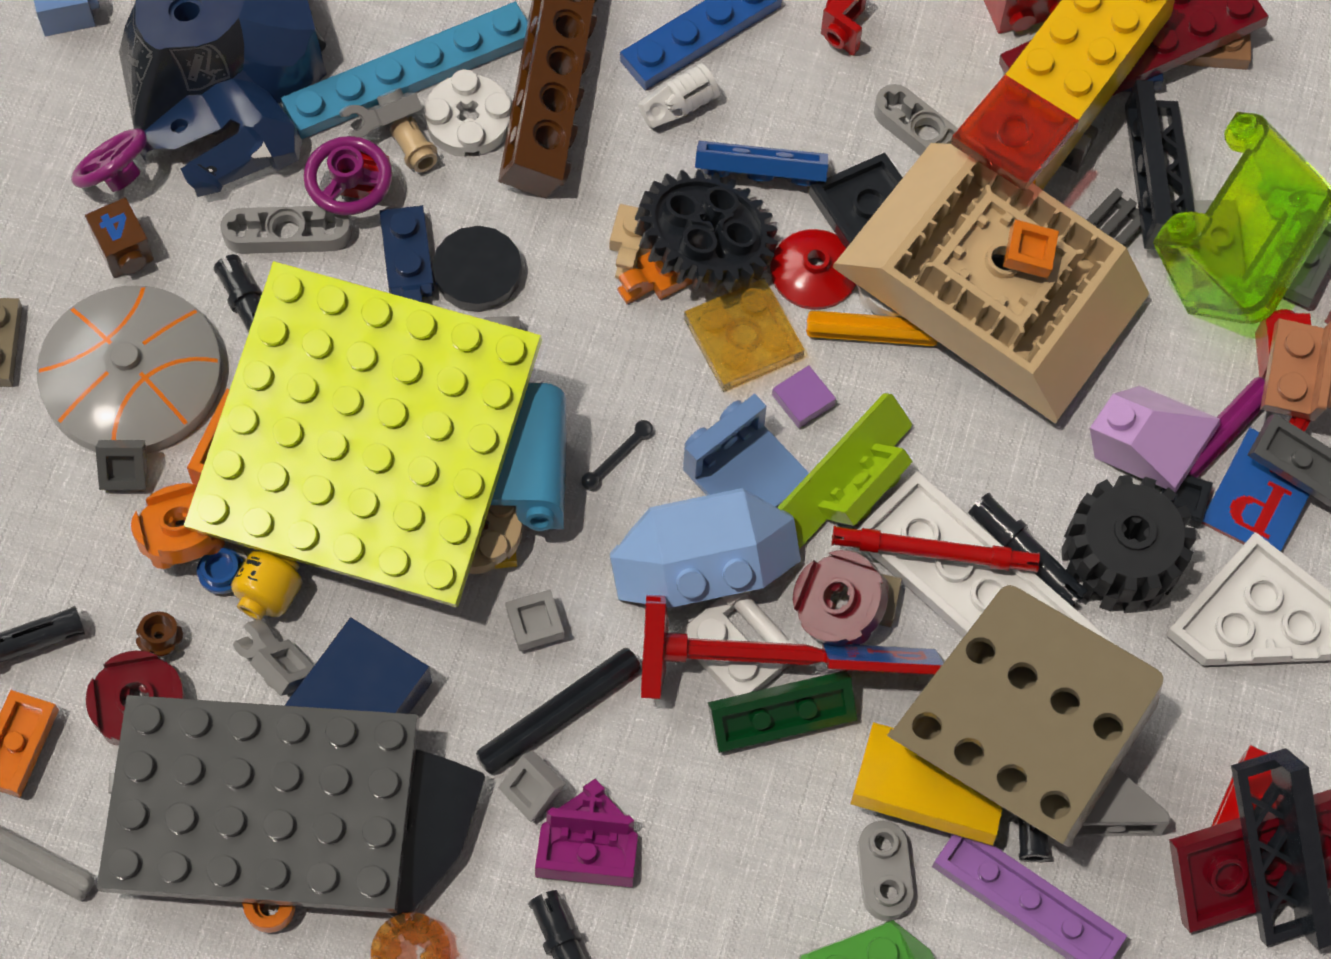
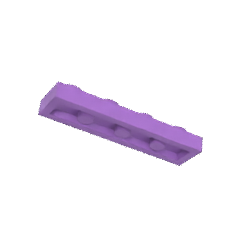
M953 834L932 865V868L1066 959H1113L1128 936L994 845Z

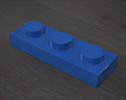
M699 140L695 168L704 169V173L709 176H713L717 172L720 177H727L730 175V172L746 173L749 179L755 181H772L773 176L791 178V182L797 185L810 186L817 181L826 182L828 154Z

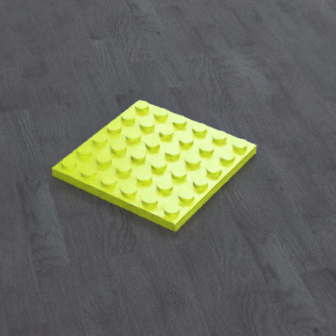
M273 261L184 527L197 533L458 608L542 343L541 335Z

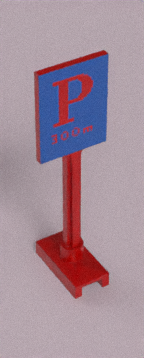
M1331 310L1324 321L1326 324L1331 321ZM1292 416L1289 423L1305 432L1311 420ZM1249 427L1204 514L1202 524L1243 545L1256 532L1281 552L1310 494L1247 456L1259 434L1258 431Z
M646 595L641 698L660 699L667 662L686 663V659L797 665L825 662L828 669L936 674L944 663L936 649L852 644L831 646L823 643L822 649L807 644L688 638V634L668 633L669 620L665 596Z

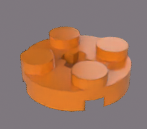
M175 484L152 493L145 499L147 507L142 510L139 516L136 510L132 517L131 530L137 547L143 555L150 558L153 566L156 568L166 569L175 564L196 560L204 555H214L225 545V540L187 530L184 525L175 527V522L186 520L197 487L195 484Z

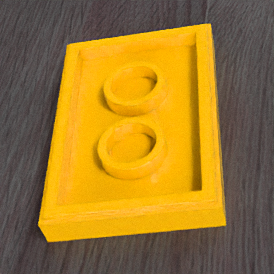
M873 722L850 804L993 846L1003 807L888 737L887 734L894 728Z

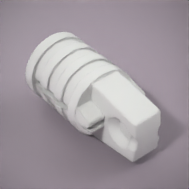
M700 62L693 68L684 71L683 74H679L673 77L672 80L663 83L642 100L638 107L647 125L655 128L688 115L689 112L698 109L699 106H703L710 100L719 97V88L712 73Z

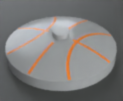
M149 286L115 287L100 291L79 301L67 310L53 325L43 342L37 364V382L40 396L51 419L69 439L96 452L95 447L98 440H145L146 454L160 451L177 443L197 428L208 415L216 401L222 380L220 349L216 336L206 318L197 308L182 297L172 292Z

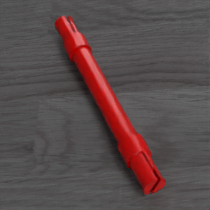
M833 526L831 546L859 548V551L872 553L882 551L987 565L992 569L1007 571L1009 569H1017L1037 573L1039 568L1037 563L1040 561V553L1015 551L1010 547L992 545V547L887 534L881 533V530L867 528L857 530Z

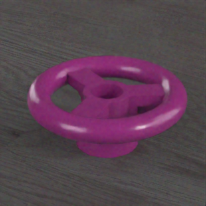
M129 129L103 142L76 166L71 176L73 185L78 188H88L104 181L112 192H116L131 184L141 173L133 160L146 145V133L141 129Z
M355 136L338 137L323 143L310 155L304 169V186L309 197L323 210L337 215H356L372 209L386 196L392 181L391 164L384 151L375 143ZM359 151L366 153L375 161L378 171H370L364 168L363 157ZM328 157L327 165L331 176V183L321 191L317 183V171L324 159ZM344 170H353L348 173H341ZM358 184L375 187L370 194L360 200L352 202L336 201L345 189L354 188Z

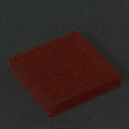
M1005 74L953 134L951 145L1023 191H1026L1078 129L1079 120Z

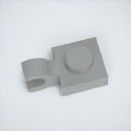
M397 88L378 96L379 105L369 110L360 105H348L341 109L339 113L341 117H347L353 113L359 115L361 118L360 127L348 134L349 136L362 138L376 127L384 126L422 110V106L416 93L407 92L403 94L401 88Z
M257 619L246 623L244 628L251 634L253 641L248 636L235 640L233 646L237 653L244 658H253L250 664L264 678L266 684L273 688L280 696L296 691L314 665L289 639L279 642L271 633L268 625L262 620Z

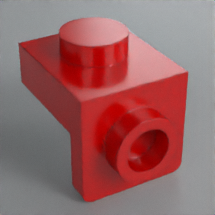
M866 0L827 1L826 8L823 10L820 34L825 37L829 44L835 48L845 50L850 55H854L859 50L862 27L854 21L865 10Z

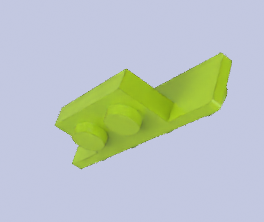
M883 393L777 507L794 517L799 549L826 520L855 526L859 521L866 518L870 514L872 506L888 489H891L899 482L901 474L913 462L904 448L894 447L910 430L912 422L893 394Z

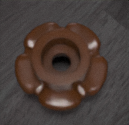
M157 611L147 614L142 618L136 629V634L138 635L136 644L141 651H148L157 656L171 654L175 650V645H179L183 639L182 628L177 626L175 618L166 612ZM162 635L163 638L156 639L155 636Z

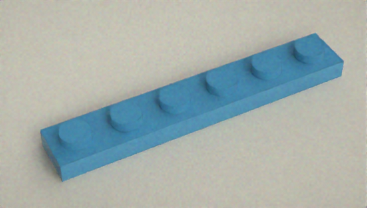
M512 2L281 97L283 108L295 124L301 140L358 117L359 115L356 113L347 117H341L340 110L348 105H360L369 110L379 105L377 97L397 88H401L403 94L407 92L415 93L447 78H451L459 70H471L523 48L528 22L517 2Z

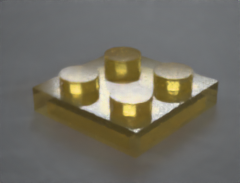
M765 278L751 283L748 288L741 287L734 290V292H729L684 311V321L723 392L804 358L805 350Z

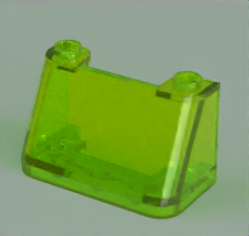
M1236 112L1226 127L1224 138L1231 150L1243 153L1205 214L1181 212L1173 215L1164 224L1154 239L1153 244L1188 314L1243 324H1255L1267 319L1276 310L1330 222L1331 185L1262 115Z

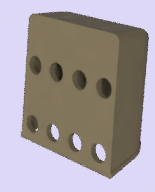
M1007 585L1002 587L887 736L1070 848L1074 843L1077 833L1155 711L1161 694L1163 675L1155 667L1016 586Z

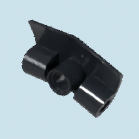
M416 749L398 911L397 913H388L401 925L406 923L458 861L485 782V775L480 771Z

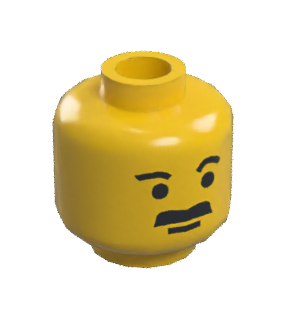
M253 551L250 553L231 583L234 595L240 600L237 608L256 620H262L264 615L269 617L282 616L302 586V579L297 571L299 564L294 560L263 551Z

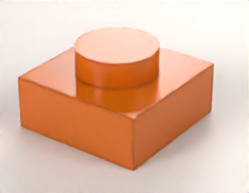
M1015 219L1010 228L1003 267L1048 278L1053 268L1059 231Z

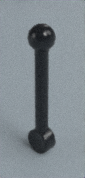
M647 420L638 421L635 425L634 433L594 472H587L583 475L581 482L584 488L588 490L597 488L600 481L599 478L639 440H647L652 436V424Z

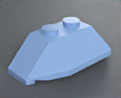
M743 488L650 507L630 529L620 545H617L609 554L618 600L646 604V595H662L666 598L668 608L762 589L801 561L794 517Z

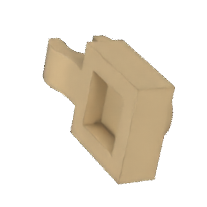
M619 204L609 241V250L619 251L615 264L617 267L616 279L624 272L636 268L638 257L652 250L640 248L639 244L642 236L634 232L638 221L634 220L638 207Z

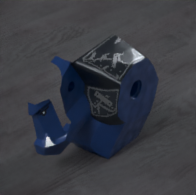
M136 0L125 24L119 49L133 128L141 129L147 135L146 145L140 152L145 162V156L148 151L160 148H179L220 130L230 119L240 123L237 134L180 168L186 182L194 188L197 197L221 192L223 185L269 166L279 171L299 161L302 140L295 124L278 103L282 102L281 97L318 83L327 75L308 0Z

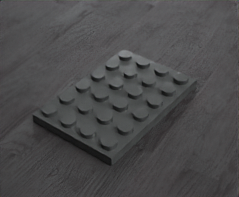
M127 695L96 888L100 892L397 913L420 722L418 715Z

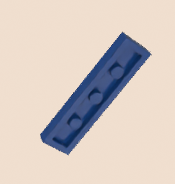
M704 0L620 52V62L646 91L779 9L782 0Z

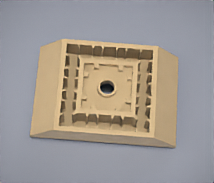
M930 143L833 265L835 270L1054 423L1061 417L1149 295L1125 246L977 145ZM1015 219L1059 231L1053 268L1048 278L1013 269L1002 270L993 263V255L1006 254L1010 228Z

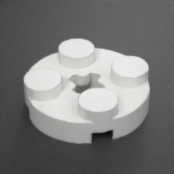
M463 69L455 72L451 78H447L439 83L430 92L424 105V116L429 136L441 150L455 156L465 157V152L473 153L479 151V155L493 151L506 139L511 114V102L504 89L495 81L485 76L476 75L471 70ZM473 109L478 118L473 120L468 117L461 121L459 120L460 111Z

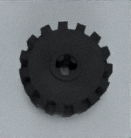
M1121 475L1118 477L1114 487L1108 479L1098 483L1092 495L1086 493L1080 501L1064 535L1066 540L1061 548L1062 560H1070L1066 570L1076 580H1082V586L1088 590L1084 597L1087 601L1094 593L1103 597L1099 608L1112 611L1116 602H1123L1124 613L1137 612L1142 602H1145L1148 609L1155 606L1161 601L1164 594L1169 595L1192 558L1194 552L1190 549L1196 541L1195 528L1186 527L1192 515L1187 505L1176 508L1173 503L1178 494L1168 487L1163 494L1155 490L1154 486L1157 480L1144 477L1141 484L1137 485L1133 484L1132 475Z

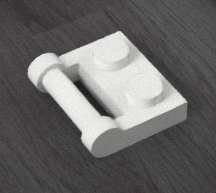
M751 591L719 598L678 631L681 634H688V638L748 641L726 617L736 609L765 642L799 644L794 638L789 640L749 597ZM697 659L730 697L760 690L791 665Z

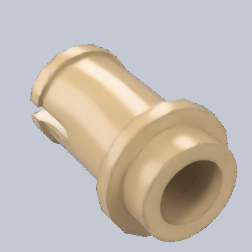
M412 116L400 118L391 125L390 133L404 152V161L407 167L414 169L416 172H425L436 164L437 147L432 142L426 140Z

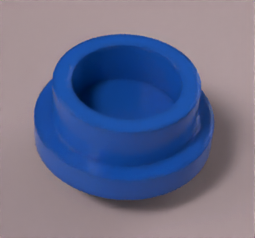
M221 548L214 555H204L197 566V576L200 584L207 591L214 594L232 592L231 583L243 565V561L236 552L227 548Z

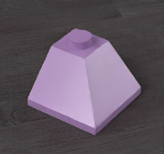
M1137 386L1112 394L1091 425L1090 433L1094 457L1142 479L1148 477L1157 480L1156 485L1165 489L1169 487L1176 493L1217 431L1221 421L1215 416L1144 387Z

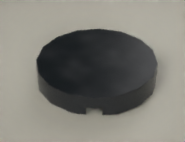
M478 225L461 228L448 235L436 249L432 264L436 285L439 287V291L445 300L458 308L472 311L488 310V306L495 305L498 302L501 305L509 300L519 287L522 274L519 250L512 240L495 228Z

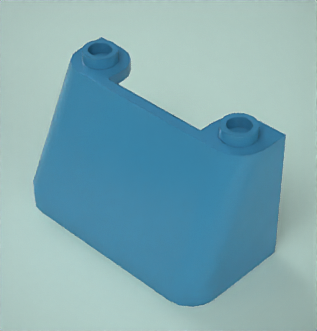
M547 383L528 384L490 504L516 506L518 520L523 525L536 531L564 529L567 421L566 396L559 387Z

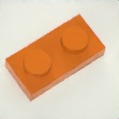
M10 690L0 712V792L21 798L59 709L56 704Z

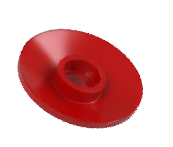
M808 229L791 234L777 246L771 262V277L775 288L787 301L801 308L821 310L836 306L850 296L856 284L833 268L834 263L846 250L838 236L825 230ZM819 259L824 263L815 266L812 265L808 260Z

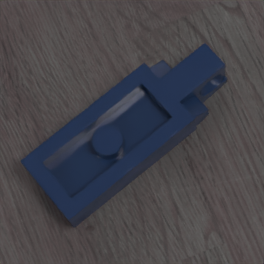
M420 205L379 210L389 293L422 302L423 297H431L432 291H434L424 207Z

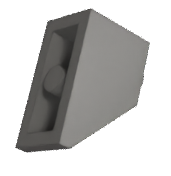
M1118 768L1076 837L1161 836L1170 822L1169 812Z

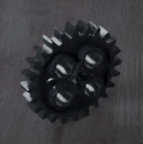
M697 169L694 178H690L684 170H680L677 179L667 173L664 175L662 183L654 180L650 190L644 192L634 219L638 221L634 232L642 236L639 247L642 249H652L648 258L649 262L662 261L664 263L661 270L662 274L669 273L672 270L677 272L676 283L678 284L682 283L686 278L692 279L694 290L698 291L702 282L708 283L712 293L717 292L720 284H723L731 293L734 292L737 283L744 288H748L752 278L759 281L764 270H768L775 255L774 252L778 241L774 237L778 229L775 226L769 225L773 217L772 213L760 212L764 203L763 200L750 201L748 199L751 189L746 188L739 192L734 189L736 185L735 179L732 178L726 184L720 182V176L717 172L713 174L711 180L705 179L701 169Z

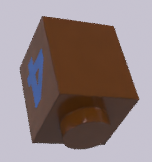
M126 197L85 214L92 237L113 278L122 274L135 273L141 270L147 263L154 261L148 239Z

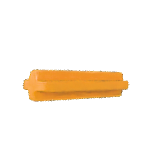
M810 311L807 316L806 332L809 337L935 346L938 342L904 317Z

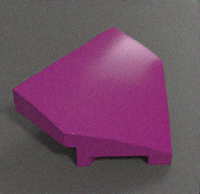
M596 778L583 786V792L561 807H552L547 811L546 822L541 825L535 864L536 878L633 887L638 835L634 831V820L630 815H624L606 796L605 788Z

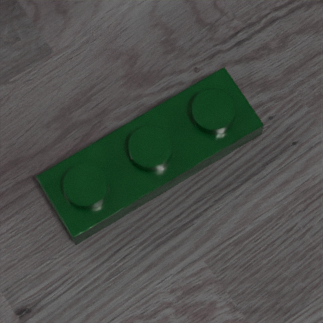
M847 670L707 702L714 743L718 753L857 721L852 680Z

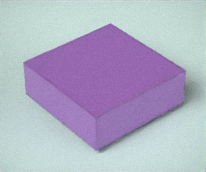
M810 365L772 389V396L798 429L835 406L836 402L835 396Z

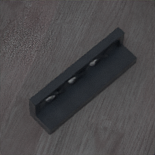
M1136 80L1125 104V114L1144 249L1196 251L1199 246V237L1178 101L1156 100L1153 81ZM1158 115H1165L1168 118L1169 126L1163 132L1160 131ZM1163 149L1171 154L1174 162L1168 167L1165 166ZM1168 184L1179 193V198L1173 203L1170 200ZM1174 221L1184 228L1185 236L1169 235Z
M1287 748L1231 765L1260 940L1266 946L1304 935L1318 949L1331 946V903L1309 767ZM1271 770L1272 783L1263 797L1260 799L1252 795L1248 777ZM1270 812L1278 817L1280 826L1267 843L1258 838L1257 828L1267 813ZM1275 856L1285 860L1287 867L1276 886L1266 882L1264 875ZM1284 899L1293 904L1295 920L1273 926L1271 916L1281 901Z

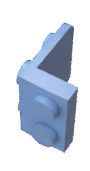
M755 393L743 403L737 400L730 404L723 411L717 423L708 430L705 427L698 429L687 439L684 447L683 471L706 496L743 488L778 507L809 473L764 426L767 406Z

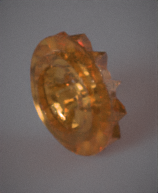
M415 912L402 913L387 920L376 932L371 945V959H397L403 953L400 946L401 941L398 938L402 934L404 939L409 940L413 946L419 943L424 944L427 941L431 942L419 954L420 959H450L451 956L450 942L442 926L431 917Z

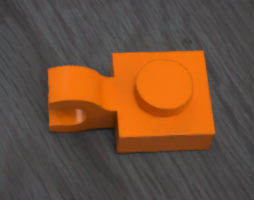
M650 251L638 257V268L630 269L618 277L622 286L618 287L617 291L626 304L632 303L652 290L661 300L691 285L692 279L686 278L682 283L678 284L676 283L677 272L672 270L669 273L662 274L661 270L664 263L662 261L649 262Z

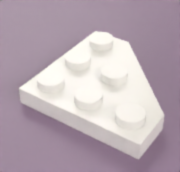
M1255 532L1171 626L1166 636L1202 665L1331 660V592Z

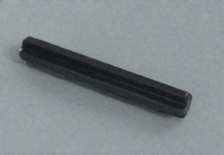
M623 648L478 749L476 755L480 765L489 774L498 771L636 674L640 669L638 658L629 648Z

